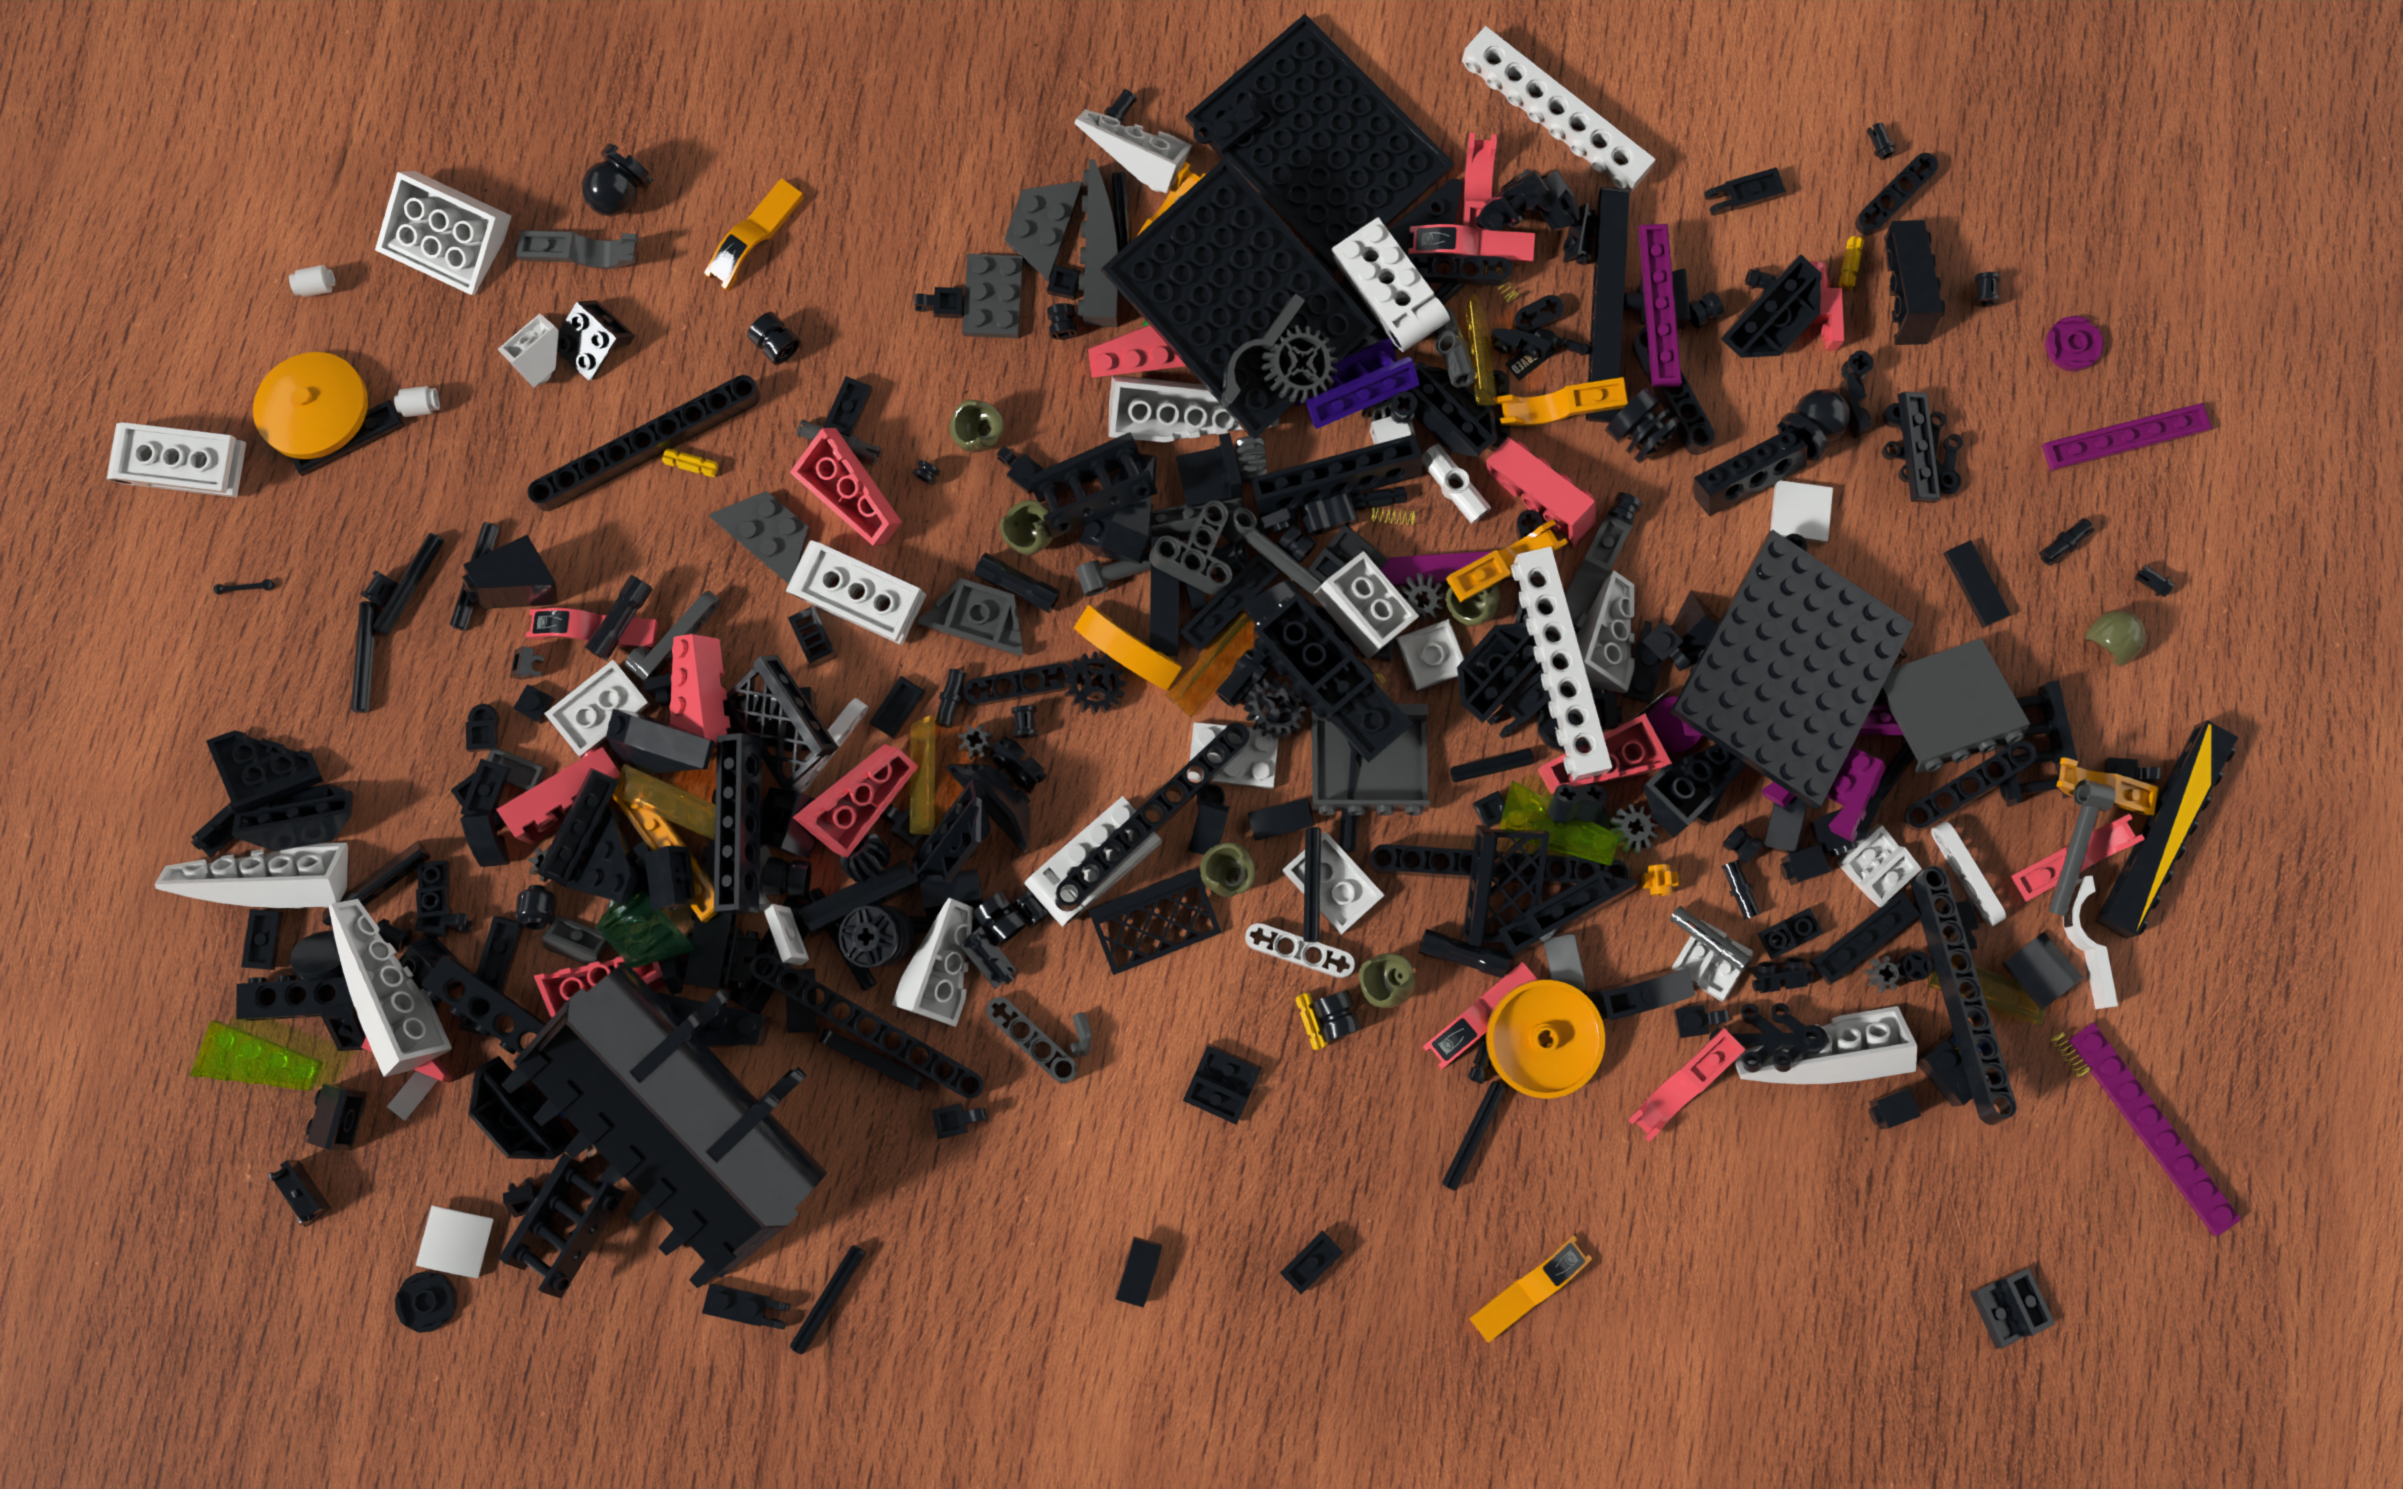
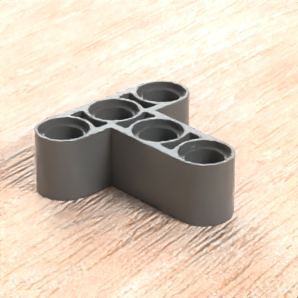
M1219 501L1207 503L1198 515L1186 543L1171 536L1159 538L1149 554L1152 565L1208 594L1216 595L1221 593L1230 582L1232 571L1226 563L1212 557L1211 553L1228 518L1226 506ZM1210 513L1216 516L1218 522L1211 521L1207 514ZM1196 537L1203 538L1207 546L1200 545ZM1159 549H1166L1171 557L1163 556ZM1185 561L1192 562L1196 570L1189 569ZM1211 574L1218 575L1222 582H1215Z

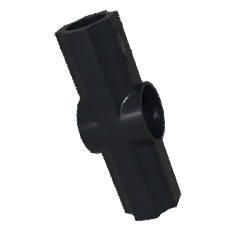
M1255 646L1251 650L1248 649L1233 667L1234 670L1215 691V694L1225 704L1235 708L1249 690L1263 680L1274 661L1268 654L1263 656Z

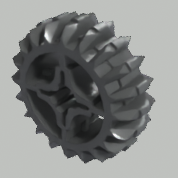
M1298 325L1292 328V333L1286 327L1282 332V336L1280 335L1274 345L1268 350L1269 352L1262 355V359L1269 362L1262 365V370L1270 371V374L1264 377L1265 381L1273 379L1275 383L1270 389L1275 391L1279 387L1281 389L1279 393L1280 398H1284L1289 393L1290 402L1296 401L1299 396L1301 403H1305L1308 396L1312 398L1318 396V393L1326 392V386H1331L1334 383L1330 376H1334L1338 372L1336 368L1331 367V365L1338 362V358L1330 357V354L1335 351V347L1327 349L1325 345L1329 342V338L1318 339L1321 333L1320 330H1316L1311 335L1310 326H1305L1302 333ZM1290 343H1302L1311 349L1303 352L1295 346L1292 348ZM1281 351L1284 354L1283 358L1287 362V369L1284 373H1282L1279 365ZM1316 355L1320 362L1319 376L1315 374L1317 371L1313 366V359ZM1308 356V359L1300 369L1297 368L1294 372L1291 371L1296 366L1295 364L1298 360H1303ZM1297 376L1303 379L1304 382L1308 381L1311 385H1296L1290 382L1289 379Z

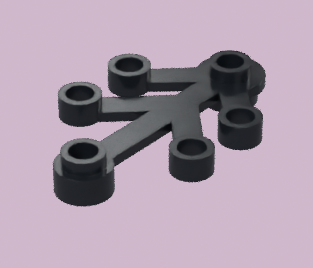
M1893 403L1884 411L1883 421L1887 426L1891 428L1898 427L1902 432L1901 419L1893 414V410L1900 412L1899 403ZM1933 412L1930 415L1939 491L1941 495L1949 496L1957 492L1961 486L1960 475L1954 469L1957 451L1962 447L1963 440L1957 434H1951L1944 440L1943 447L1946 452L1942 466L1936 455L1940 429L1945 425L1946 417L1941 412ZM1932 418H1938L1940 425L1934 424ZM1949 440H1954L1957 443V447H1952L1949 444ZM1890 441L1882 448V455L1885 459L1906 460L1904 448L1899 443ZM1893 447L1896 453L1890 454L1887 448ZM1905 464L1899 470L1898 476L1901 481L1908 483V476L1904 473V470L1907 469ZM1948 477L1951 480V485L1946 484L1943 478Z
M1777 1003L1772 1006V1019L1776 1023H1783L1794 1033H1783L1759 1015V1008L1756 1005L1746 1004L1741 1009L1742 1020L1747 1024L1754 1025L1763 1033L1731 1034L1742 1046L1764 1045L1757 1052H1748L1743 1057L1744 1069L1751 1073L1759 1071L1762 1064L1773 1054H1775V1069L1780 1072H1787L1792 1068V1064L1806 1052L1810 1054L1819 1053L1828 1041L1827 1033L1823 1028L1816 1025L1805 1026L1790 1015L1789 1007L1784 1003ZM1781 1011V1012H1784L1785 1014H1783V1015H1778V1014H1776V1013ZM1748 1012H1753V1013H1755V1014L1750 1016V1015H1747L1746 1013H1748ZM1718 1028V1029L1714 1030V1031L1710 1034L1709 1041H1710L1722 1028ZM1784 1045H1794L1788 1052L1780 1051L1776 1053ZM1754 1060L1757 1063L1749 1064L1748 1061ZM1780 1060H1786V1061H1788V1062H1787V1063H1784V1064H1781V1063H1779L1778 1061H1780Z

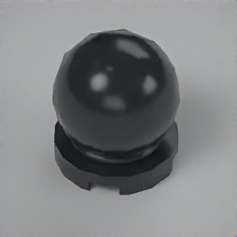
M608 143L601 151L605 161L595 163L586 170L581 182L582 195L589 207L596 213L609 217L623 214L630 209L637 198V187L647 189L653 181L648 176L649 172L631 155L624 158L616 152L618 147L611 143Z
M1830 389L1812 390L1800 398L1795 406L1794 413L1790 412L1782 417L1781 422L1777 425L1778 433H1781L1792 427L1808 445L1807 460L1818 461L1820 457L1828 452V443L1836 441L1845 433L1850 423V408L1847 401L1836 391Z

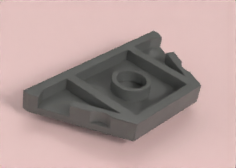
M1077 181L1021 190L1004 239L1005 244L1014 252L1023 256V260L1029 266H1033L1045 281L1049 282L1053 265H1056L1082 189V182Z
M767 491L709 515L716 524L789 585L802 558L803 546L807 541L810 528Z
M962 578L950 588L946 595H942L935 602V606L924 617L921 616L917 622L918 626L1021 658L1024 654L1014 594Z

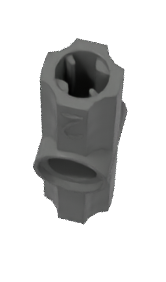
M1448 307L1446 311L1449 314L1450 321L1434 331L1436 336L1435 350L1443 357L1452 385L1456 388L1468 387L1475 382L1474 377L1476 376L1470 358L1471 345L1463 338L1454 310Z

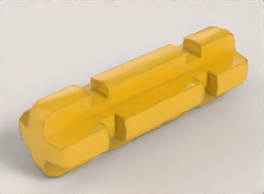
M1851 236L1847 241V252L1844 255L1841 269L1842 275L1838 283L1839 288L1851 290L1855 286V275L1858 272L1861 258L1860 251L1864 244V240L1861 237Z
M669 448L664 451L662 461L666 465L673 467L677 465L680 469L698 474L702 472L705 476L715 477L717 474L718 464L716 461L709 459L704 461L701 457L683 452L679 454L676 450Z
M1304 993L1298 995L1295 1000L1298 1009L1301 1008L1302 1010L1300 1014L1307 1034L1311 1036L1309 1040L1314 1050L1322 1049L1328 1045V1042H1326L1325 1036L1321 1032L1322 1025L1315 1008L1312 1006L1311 994Z

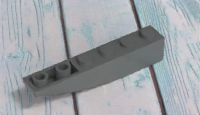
M1089 159V169H1084L1083 186H1088V195L1082 196V212H1087V221L1081 222V238H1086V247L1080 248V264H1085V273H1079V290H1084V299L1078 300V316L1083 317L1084 326L1117 327L1118 289L1101 271V268L1118 254L1117 238L1105 185L1095 159Z

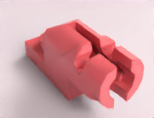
M1810 261L1821 272L1820 314L1811 324H1823L1821 339L1825 341L1826 351H1837L1844 342L1842 288H1830L1825 263Z

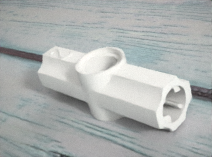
M1439 443L1429 448L1422 455L1423 466L1441 486L1443 495L1454 502L1471 525L1479 521L1491 510L1490 505L1469 481L1467 472L1458 468ZM1456 479L1461 482L1462 487L1459 489L1452 488L1448 481Z

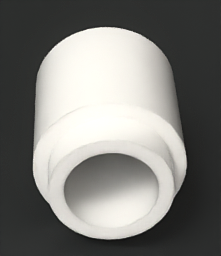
M324 265L296 270L294 274L289 275V282L294 295L305 298L331 293L332 286H335V277L331 269L327 270Z
M422 386L399 389L398 395L394 397L397 412H402L404 417L433 414V411L440 409L436 388Z

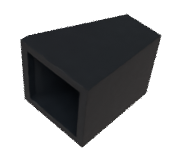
M528 535L463 564L465 575L462 576V579L466 585L464 589L471 602L477 601L481 609L546 606L558 603L556 582Z

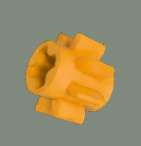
M1668 864L1648 866V873L1641 875L1643 889L1650 888L1651 896L1673 894L1672 887L1679 886L1678 872H1671L1670 865Z

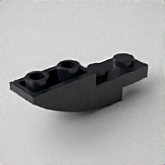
M1688 966L1632 978L1629 982L1583 992L1595 1005L1602 1020L1609 1018V1021L1660 1008L1695 996Z

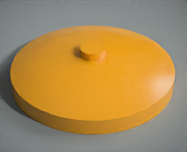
M325 352L298 354L275 366L261 382L253 403L254 422L263 439L278 452L298 459L323 457L346 445L362 426L368 408L367 389L358 372L344 359Z
M1539 979L1516 986L1499 1000L1488 1021L1486 1045L1494 1069L1508 1085L1528 1096L1551 1099L1575 1092L1592 1078L1603 1058L1605 1030L1597 1008L1583 992L1564 982Z

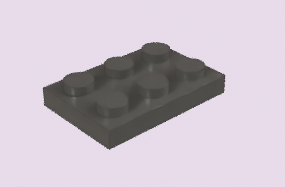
M967 254L963 336L1019 339L1023 256Z

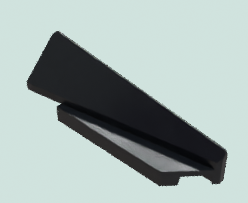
M1599 871L1525 912L1524 916L1526 919L1504 926L1498 930L1507 953L1510 954L1511 961L1636 888L1637 881L1635 879H1623L1612 876L1609 872Z

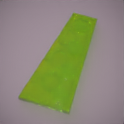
M1514 781L1511 782L1499 829L1548 831L1550 834L1548 849L1611 866L1618 835L1593 822L1574 819L1567 823H1558L1547 814L1551 800ZM1530 839L1527 843L1539 846L1540 839Z
M212 1020L207 1028L190 1076L309 1091L314 1088L323 1062L218 1020Z

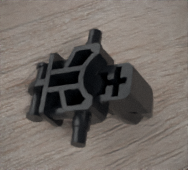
M1557 169L1549 170L1541 176L1535 170L1526 176L1519 173L1501 187V192L1493 198L1487 199L1485 201L1486 205L1476 217L1475 223L1479 228L1497 231L1507 224L1511 228L1524 219L1522 213L1540 212L1550 229L1554 230L1572 226L1580 219V213L1575 195Z

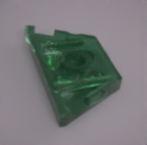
M637 883L629 905L610 900L606 913L601 916L595 926L605 940L632 969L691 952L695 949L692 943L662 910L652 911L650 897Z

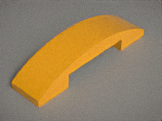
M1088 604L1074 629L1126 668L1168 691L1183 667L1162 652L1155 651L1113 623V619Z

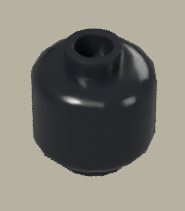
M530 885L528 889L521 891L517 895L516 901L517 921L529 930L545 929L555 919V895L551 891L546 890V887L542 885Z

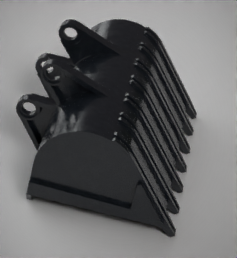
M624 962L589 991L586 992L581 988L568 999L513 1061L517 1067L504 1081L502 1086L511 1094L531 1080L542 1091L548 1100L533 1119L540 1126H543L561 1112L580 1132L564 1151L573 1159L592 1144L611 1163L597 1180L596 1184L599 1187L602 1186L603 1182L613 1185L624 1177L642 1195L641 1199L627 1216L636 1224L653 1210H656L673 1228L658 1247L665 1256L687 1242L704 1260L689 1279L696 1288H699L717 1274L721 1278L788 1226L799 1214L795 1208L826 1176L827 1171L770 1113L807 1075L799 1067L794 1071L791 1069L763 1096L757 1099L696 1036L728 1004L727 1000L731 996L726 990L721 988L699 1010L693 1012L685 1021H682L627 962Z

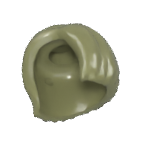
M973 399L962 401L952 414L949 423V433L954 442L961 449L972 453L992 449L998 443L1004 430V420L1000 412L987 402Z
M1022 501L1013 506L1005 517L1001 518L1000 534L1014 550L1024 555H1034L1042 551L1053 540L1043 517L1051 512L1038 501Z
M1495 584L1484 590V593L1480 592L1460 603L1452 588L1449 587L1446 592L1445 601L1455 619L1466 626L1474 627L1488 622L1494 617L1500 606L1501 595L1498 586Z
M2115 609L2098 617L2087 630L2085 639L2086 641L2092 640L2107 649L2116 658L2113 660V663L2118 666H2124L2142 651L2146 642V631L2144 624L2137 615Z
M1231 842L1215 845L1201 859V879L1206 887L1215 894L1223 897H1232L1244 893L1252 887L1256 876L1255 865L1250 853L1242 845Z
M1391 953L1379 954L1362 964V968L1359 969V982L1361 983L1364 997L1375 1007H1397L1406 1002L1415 989L1412 965L1401 955Z

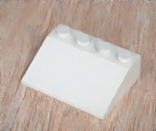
M416 171L397 172L375 250L470 295H475L504 242L512 216Z

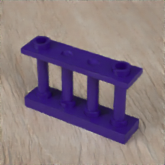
M1388 337L1346 355L1334 366L1338 370L1336 375L1330 376L1334 383L1331 386H1326V392L1318 393V396L1312 398L1308 396L1305 403L1307 404L1312 423L1318 429L1420 384L1413 360L1408 356L1397 361L1391 339ZM1299 399L1295 402L1296 406L1304 404Z

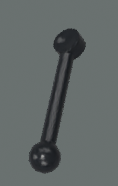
M265 579L262 583L231 586L216 584L213 591L217 595H222L227 591L262 588L266 591H272L275 588V583L270 579Z

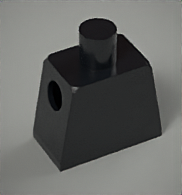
M1686 269L1672 271L1677 329H1685L1690 321ZM1642 278L1637 287V293H1624L1623 308L1624 310H1639L1640 323L1647 325Z

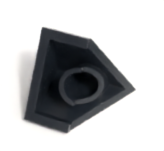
M1690 590L1671 627L1684 639L1679 645L1680 648L1707 645L1720 619Z

